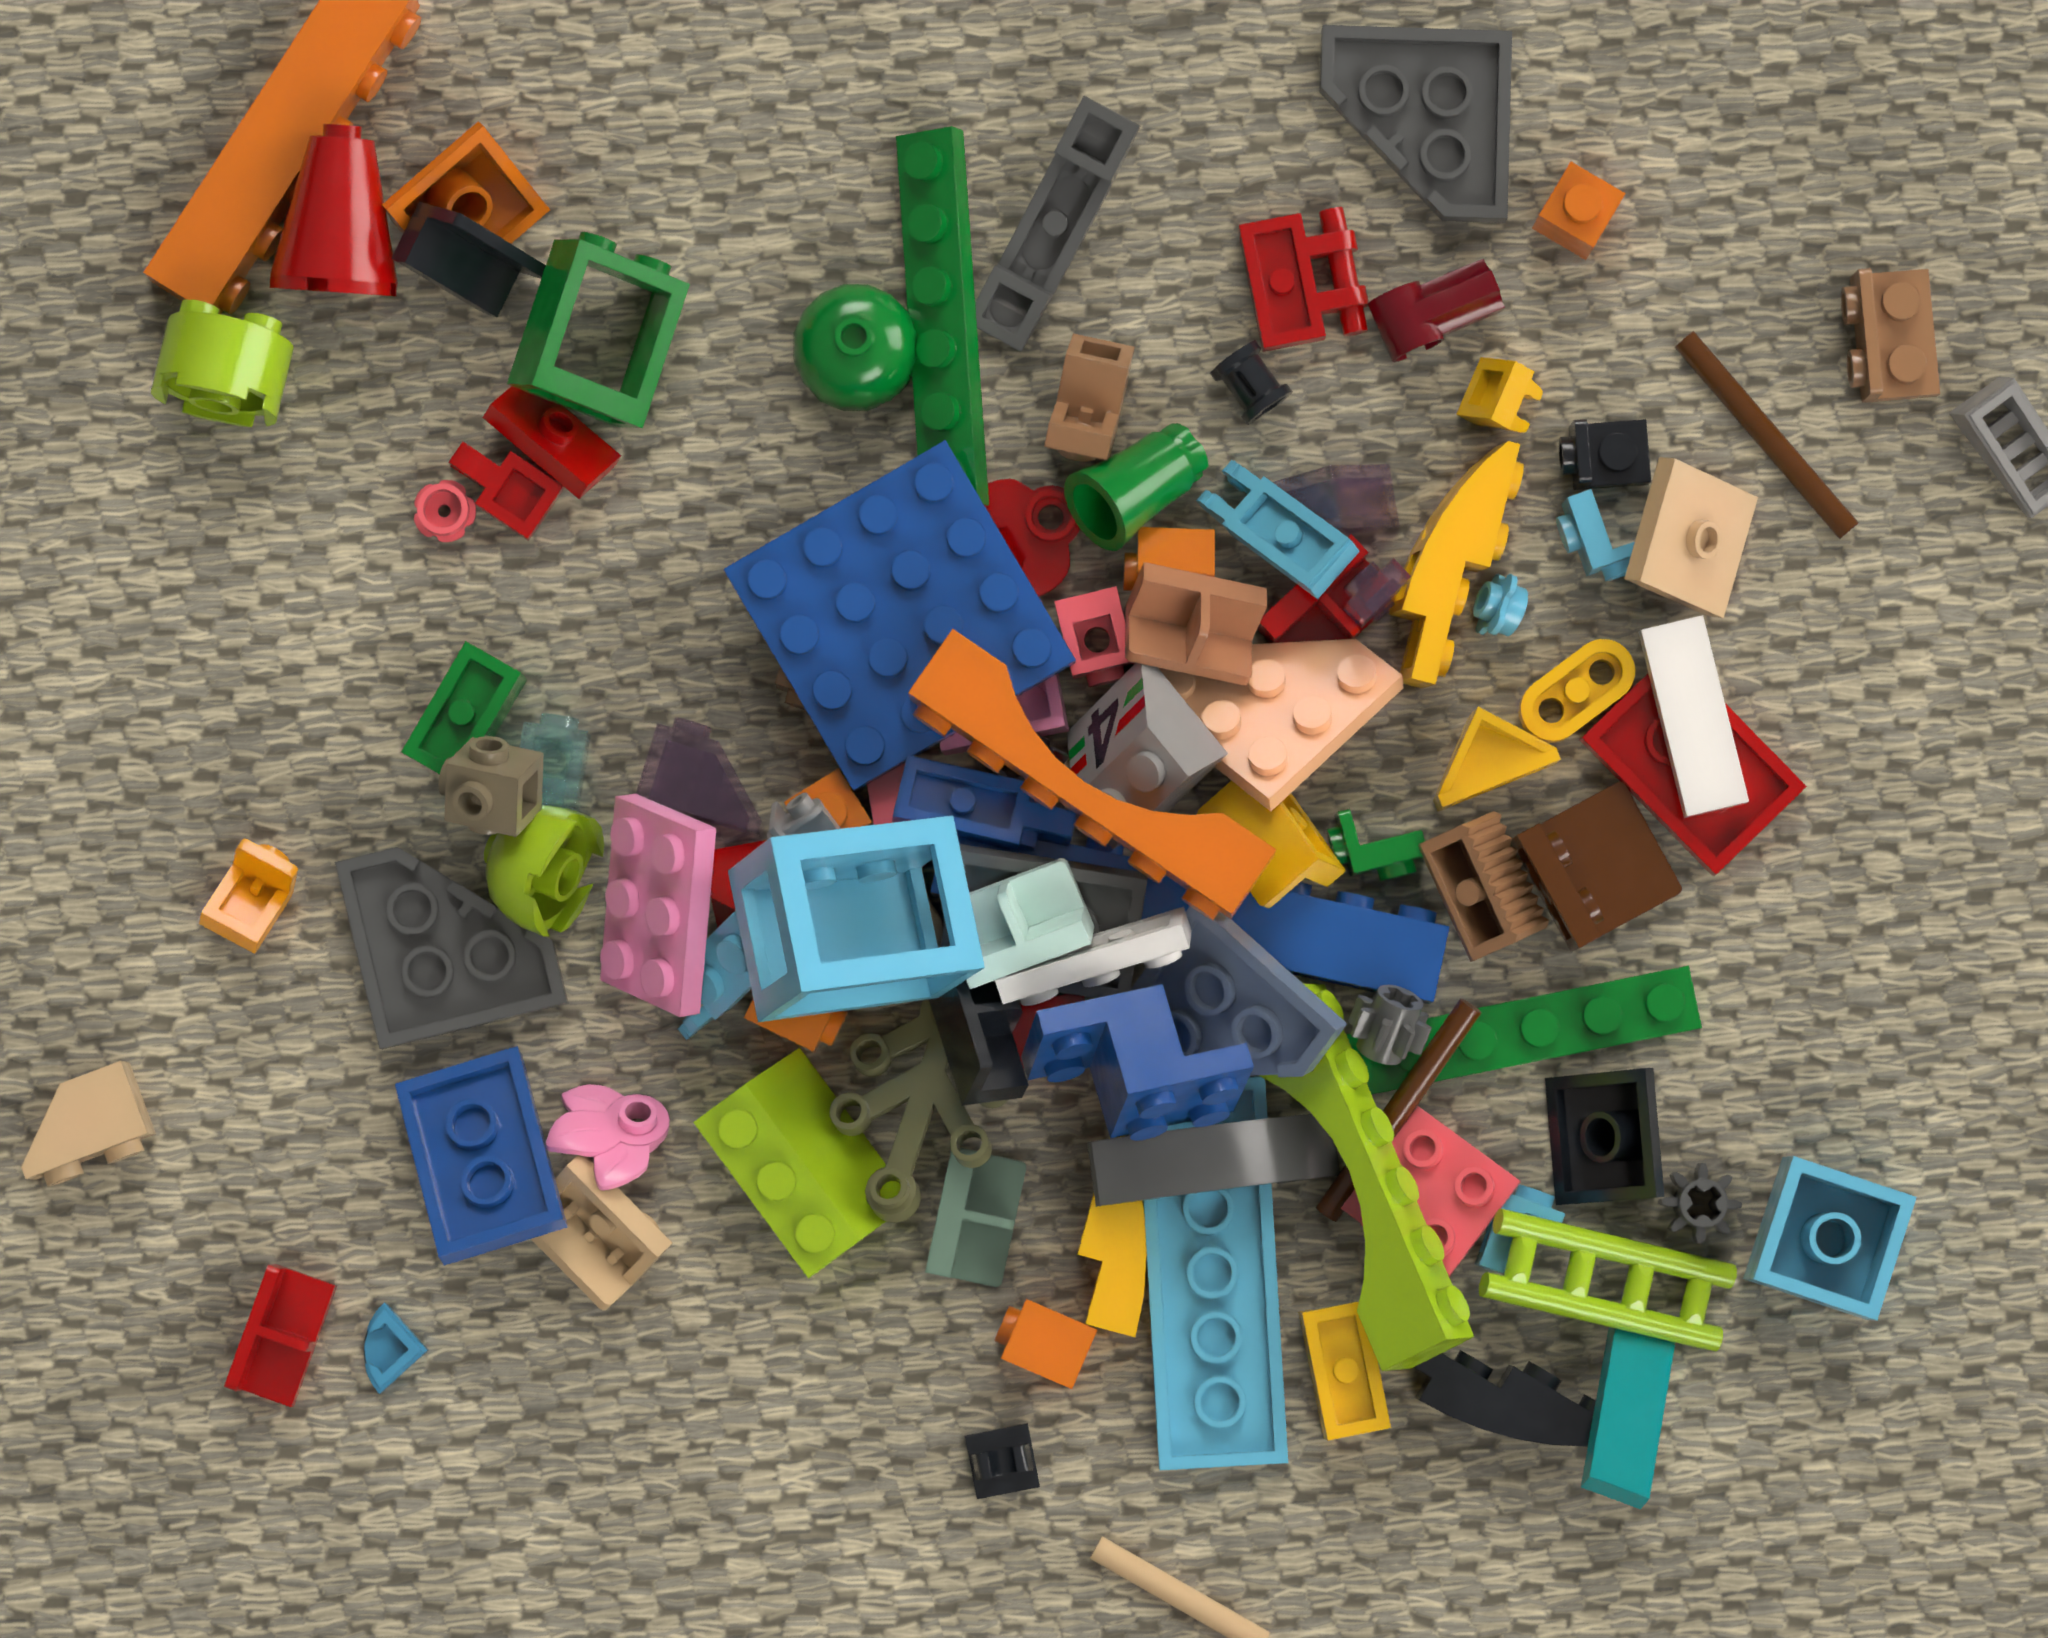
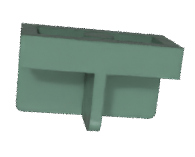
M965 1148L960 1150L965 1155H972L977 1152ZM951 1151L925 1273L998 1287L1002 1284L1026 1172V1164L1024 1162L991 1155L982 1166L968 1168L962 1166Z

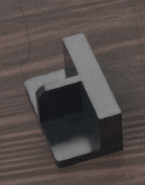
M966 980L941 997L929 999L962 1106L1022 1098L1029 1084L1012 1034L1023 1013L1020 1002L1016 1000L1003 1004L995 982H989L970 989Z

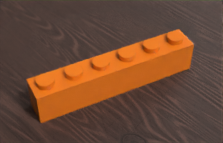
M418 0L318 1L143 273L152 283L181 301L186 299L199 300L212 304L219 309V314H222L223 311L233 314L246 297L251 285L248 280L244 279L257 258L267 261L279 245L283 231L279 224L289 210L309 137L323 136V124L353 126L348 117L360 99L370 102L381 88L387 76V70L382 65L394 46L404 49L416 34L422 19L416 14L420 7Z

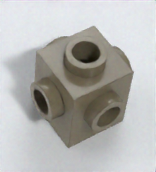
M472 737L452 758H447L442 766L438 787L440 794L445 796L444 821L468 826L471 831L478 834L492 835L500 833L517 837L542 809L544 753L511 746L507 741L498 737Z

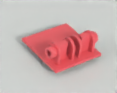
M1417 1106L1394 1137L1392 1144L1401 1165L1411 1173L1416 1181L1419 1190L1417 1203L1426 1224L1437 1233L1444 1248V1259L1442 1261L1450 1277L1494 1219L1498 1209L1503 1207L1521 1181ZM1354 1190L1341 1209L1361 1223L1360 1225L1363 1227L1361 1208L1356 1191Z

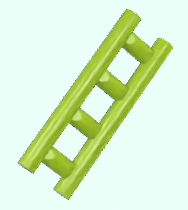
M1502 1208L1496 1212L1493 1220V1232L1512 1237L1504 1276L1485 1272L1479 1283L1480 1297L1714 1352L1719 1350L1723 1341V1329L1720 1326L1704 1323L1712 1285L1726 1289L1732 1288L1737 1277V1267L1735 1264ZM1537 1244L1571 1251L1563 1289L1529 1282ZM1596 1258L1629 1265L1621 1303L1588 1296ZM1654 1271L1687 1279L1679 1317L1646 1309Z

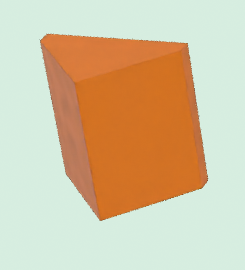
M479 121L382 204L391 221L402 233H404L420 201L461 213L511 244L550 211L549 207Z

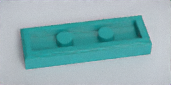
M1609 1327L1581 1488L1641 1509L1650 1499L1675 1342Z

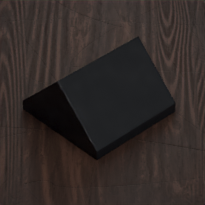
M1653 1068L1545 1078L1556 1205L1665 1197Z

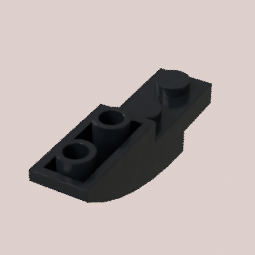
M1461 1350L1454 1360L1441 1353L1413 1367L1427 1375L1415 1399L1445 1415L1480 1429L1518 1440L1549 1445L1588 1447L1596 1400L1584 1394L1579 1404L1561 1395L1556 1390L1562 1380L1528 1361L1523 1371L1515 1366L1508 1365L1497 1385L1488 1381L1493 1372L1492 1368Z

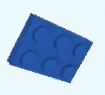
M518 1046L395 1084L438 1257L444 1266L568 1228L549 1153L546 1150V1142L523 1055Z

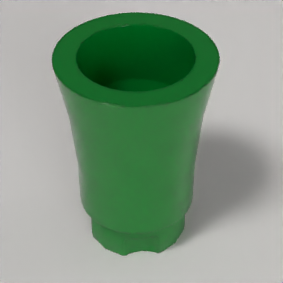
M1171 423L1160 432L1154 431L1147 434L1107 460L1070 474L1064 484L1067 506L1079 528L1092 542L1105 550L1117 551L1144 524L1192 488L1193 483L1203 476V471L1209 466L1207 454L1203 445L1193 437L1187 427L1179 423Z

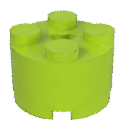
M182 300L180 311L171 314L167 321L151 394L165 405L168 394L184 400L182 412L193 417L242 427H252L255 416H264L266 426H271L277 422L294 347L288 339L280 335L282 323L273 317L259 313H246L244 320L219 314V309L212 304L199 300Z

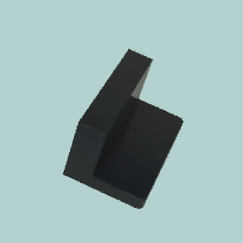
M420 201L391 258L475 309L493 317H498L519 273L541 279L546 266L465 215Z

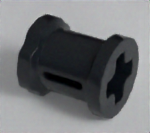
M1256 340L1249 342L1232 353L1210 372L1215 381L1223 380L1244 409L1241 417L1247 425L1255 422L1282 403L1293 392L1288 384L1280 385L1260 358L1258 354L1261 347Z

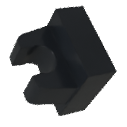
M1028 1423L965 1435L977 1499L1040 1487Z

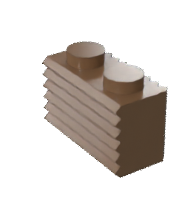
M1495 811L1418 844L1470 962L1547 928L1550 920L1542 916L1544 907L1537 905L1539 896L1531 893L1534 884L1526 881L1528 872L1521 870L1523 861L1515 858L1518 849L1510 846L1512 837L1505 835L1507 826L1500 823L1502 814Z

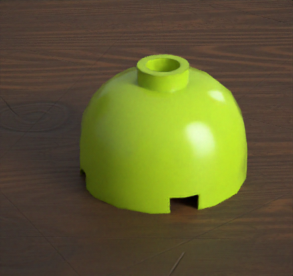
M542 805V809L517 837L500 833L492 834L484 849L485 873L490 898L506 918L520 927L543 937H550L548 929H553L560 933L568 929L581 914L593 887V884L577 888L592 853L603 857L605 844L602 827L595 818L578 811L559 806Z

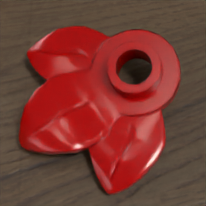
M1011 478L999 479L988 483L989 506H985L1038 597L1049 593L1060 585L1066 577L1070 568L1069 544L1080 532V528L1067 506L1064 488L1048 485L1032 490L1023 483ZM1056 507L1062 512L1063 522L1058 528L1046 529L1040 524L1038 517L1044 508Z

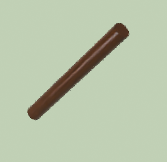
M1694 331L1674 347L1839 539L1859 523Z
M1462 998L1459 999L1383 1109L1392 1125L1394 1137L1411 1116L1481 1015V1011ZM1346 1164L1316 1206L1320 1213L1335 1222L1338 1221L1344 1212L1341 1207L1355 1190Z

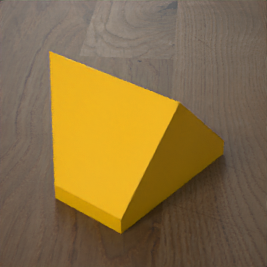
M1478 706L1466 720L1433 802L1439 812L1553 766L1561 760L1556 747Z

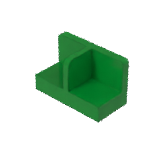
M465 641L401 753L440 775L446 759L452 758L472 737H494L527 679L518 670Z

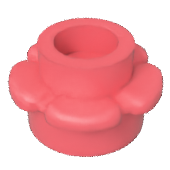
M442 480L438 484L426 485L418 492L414 501V505L417 508V513L414 515L416 527L424 536L429 538L435 536L440 542H454L462 538L465 534V528L472 525L475 521L476 505L474 500L466 496V489L463 485L453 480ZM441 506L450 507L451 511L447 517L439 515L438 511Z

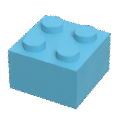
M1795 1156L1782 1157L1743 1279L1865 1320L1877 1321L1917 1197Z

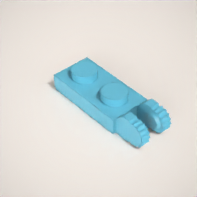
M1231 460L1222 472L1227 476V480L1231 485L1241 492L1244 491L1247 496L1235 509L1229 506L1219 495L1211 493L1209 490H1205L1196 501L1206 512L1220 522L1230 535L1312 596L1319 599L1360 552L1359 549L1347 536L1265 476L1259 479L1236 461Z
M736 911L706 940L701 1004L703 1006L700 1008V1014L687 1016L678 1028L686 1040L695 1035L713 1018L716 1020L729 1011L751 990Z

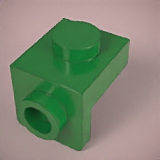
M1351 810L1338 811L1334 815L1337 826L1327 829L1329 845L1340 863H1347L1350 877L1377 870L1379 880L1385 881L1417 872L1414 860L1423 858L1418 844L1425 842L1422 830L1360 845Z

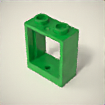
M580 232L578 239H554L507 384L617 427L643 428L690 284L670 276L672 266L661 260L636 254L633 261L614 253L617 244L596 234ZM587 266L652 292L619 392L554 366Z

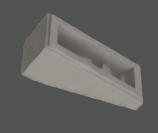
M1998 377L1953 409L1950 415L2026 517L2033 518L2048 507V479L2032 491L2028 489L2024 482L2048 464V429L2015 378ZM2003 403L2009 411L1987 426L1983 417ZM2016 423H2019L2024 432L2001 447L1996 438ZM2032 444H2035L2040 453L2018 469H2015L2011 460Z

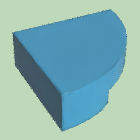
M386 1302L378 1308L368 1325V1333H366L367 1337H365L364 1359L366 1358L365 1366L369 1380L376 1391L381 1394L428 1351V1348Z

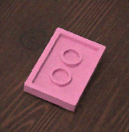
M638 794L615 796L614 817L610 832L609 877L605 893L604 938L600 953V980L678 1017L700 1014L716 827Z

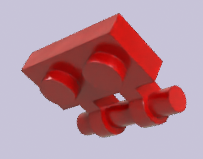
M1334 207L1320 211L1319 217L1323 234L1310 237L1305 235L1301 213L1240 224L1238 226L1262 352L1325 340L1326 333L1322 315L1339 313L1344 336L1358 335L1368 331L1364 308L1369 303L1365 285H1359L1353 258V252L1358 250L1355 231L1348 230L1343 207ZM1328 258L1334 290L1317 293L1311 260Z

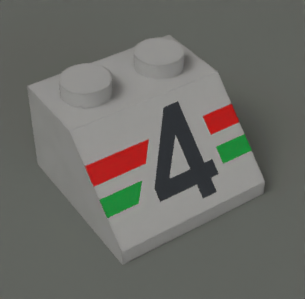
M1135 663L1067 732L1069 762L1072 772L1084 782L1117 800L1158 812H1168L1228 754L1158 667ZM1112 838L1108 842L1112 849L1121 845Z

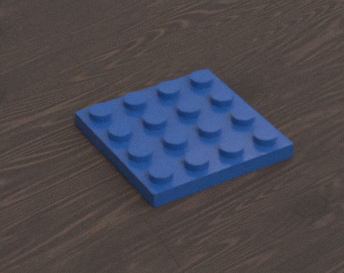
M946 440L724 568L726 576L853 792L904 764L907 756H917L957 733L950 728L944 737L913 716L918 705L910 701L908 694L952 629L1007 665L1016 697L1076 663V659Z

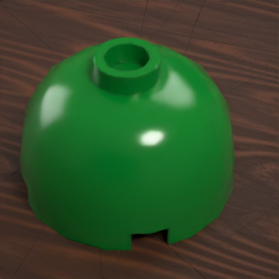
M843 284L821 293L803 311L793 333V360L802 382L819 401L842 411H869L891 401L908 386L917 360V333L909 312L891 294L868 284Z

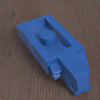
M907 756L892 822L953 815L957 836L960 838L1014 850L1021 848L1035 851L1037 840L1069 846L1075 826L1073 824L1076 821V813L1053 807L1050 810L1041 805L1020 789L1024 782L1022 780L915 756Z

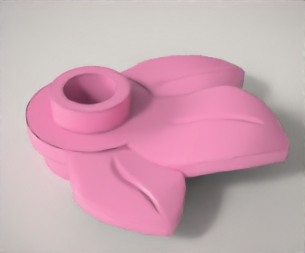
M590 1084L578 1086L562 1093V1102L568 1112L558 1118L551 1127L546 1140V1150L594 1157V1177L599 1190L614 1189L635 1180L647 1170L649 1153L653 1152L668 1134L669 1114L661 1102L647 1095L633 1094L623 1096L606 1086ZM632 1119H643V1120H645V1121H642V1122H634V1121H631V1120H632Z

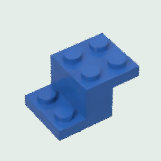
M1163 984L1036 1011L1021 1055L1027 1080L1047 1077L1049 1082H1063L1078 1077L1085 1071V1068L1090 1067L1110 1139L1130 1135V1139L1135 1141L1159 1136L1166 1132L1170 1125L1191 1121L1194 1127H1205L1224 1121L1230 1116V1112H1234L1254 1068L1247 1043L1184 1056Z

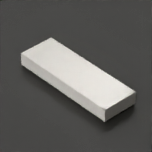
M1703 615L1640 630L1638 633L1684 818L1748 803L1749 798Z

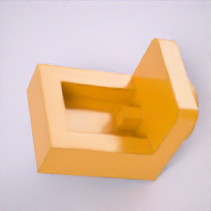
M243 838L236 848L232 866L202 910L199 924L255 954L294 892L298 867L291 863L288 857L277 848L266 844L257 845Z

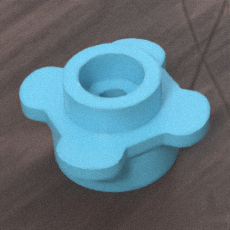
M1496 574L1492 582L1487 581L1481 587L1473 607L1474 616L1479 618L1475 628L1476 633L1484 635L1488 630V633L1492 635L1500 633L1510 636L1518 628L1526 611L1528 591L1517 585V576L1508 574L1505 578L1500 574Z

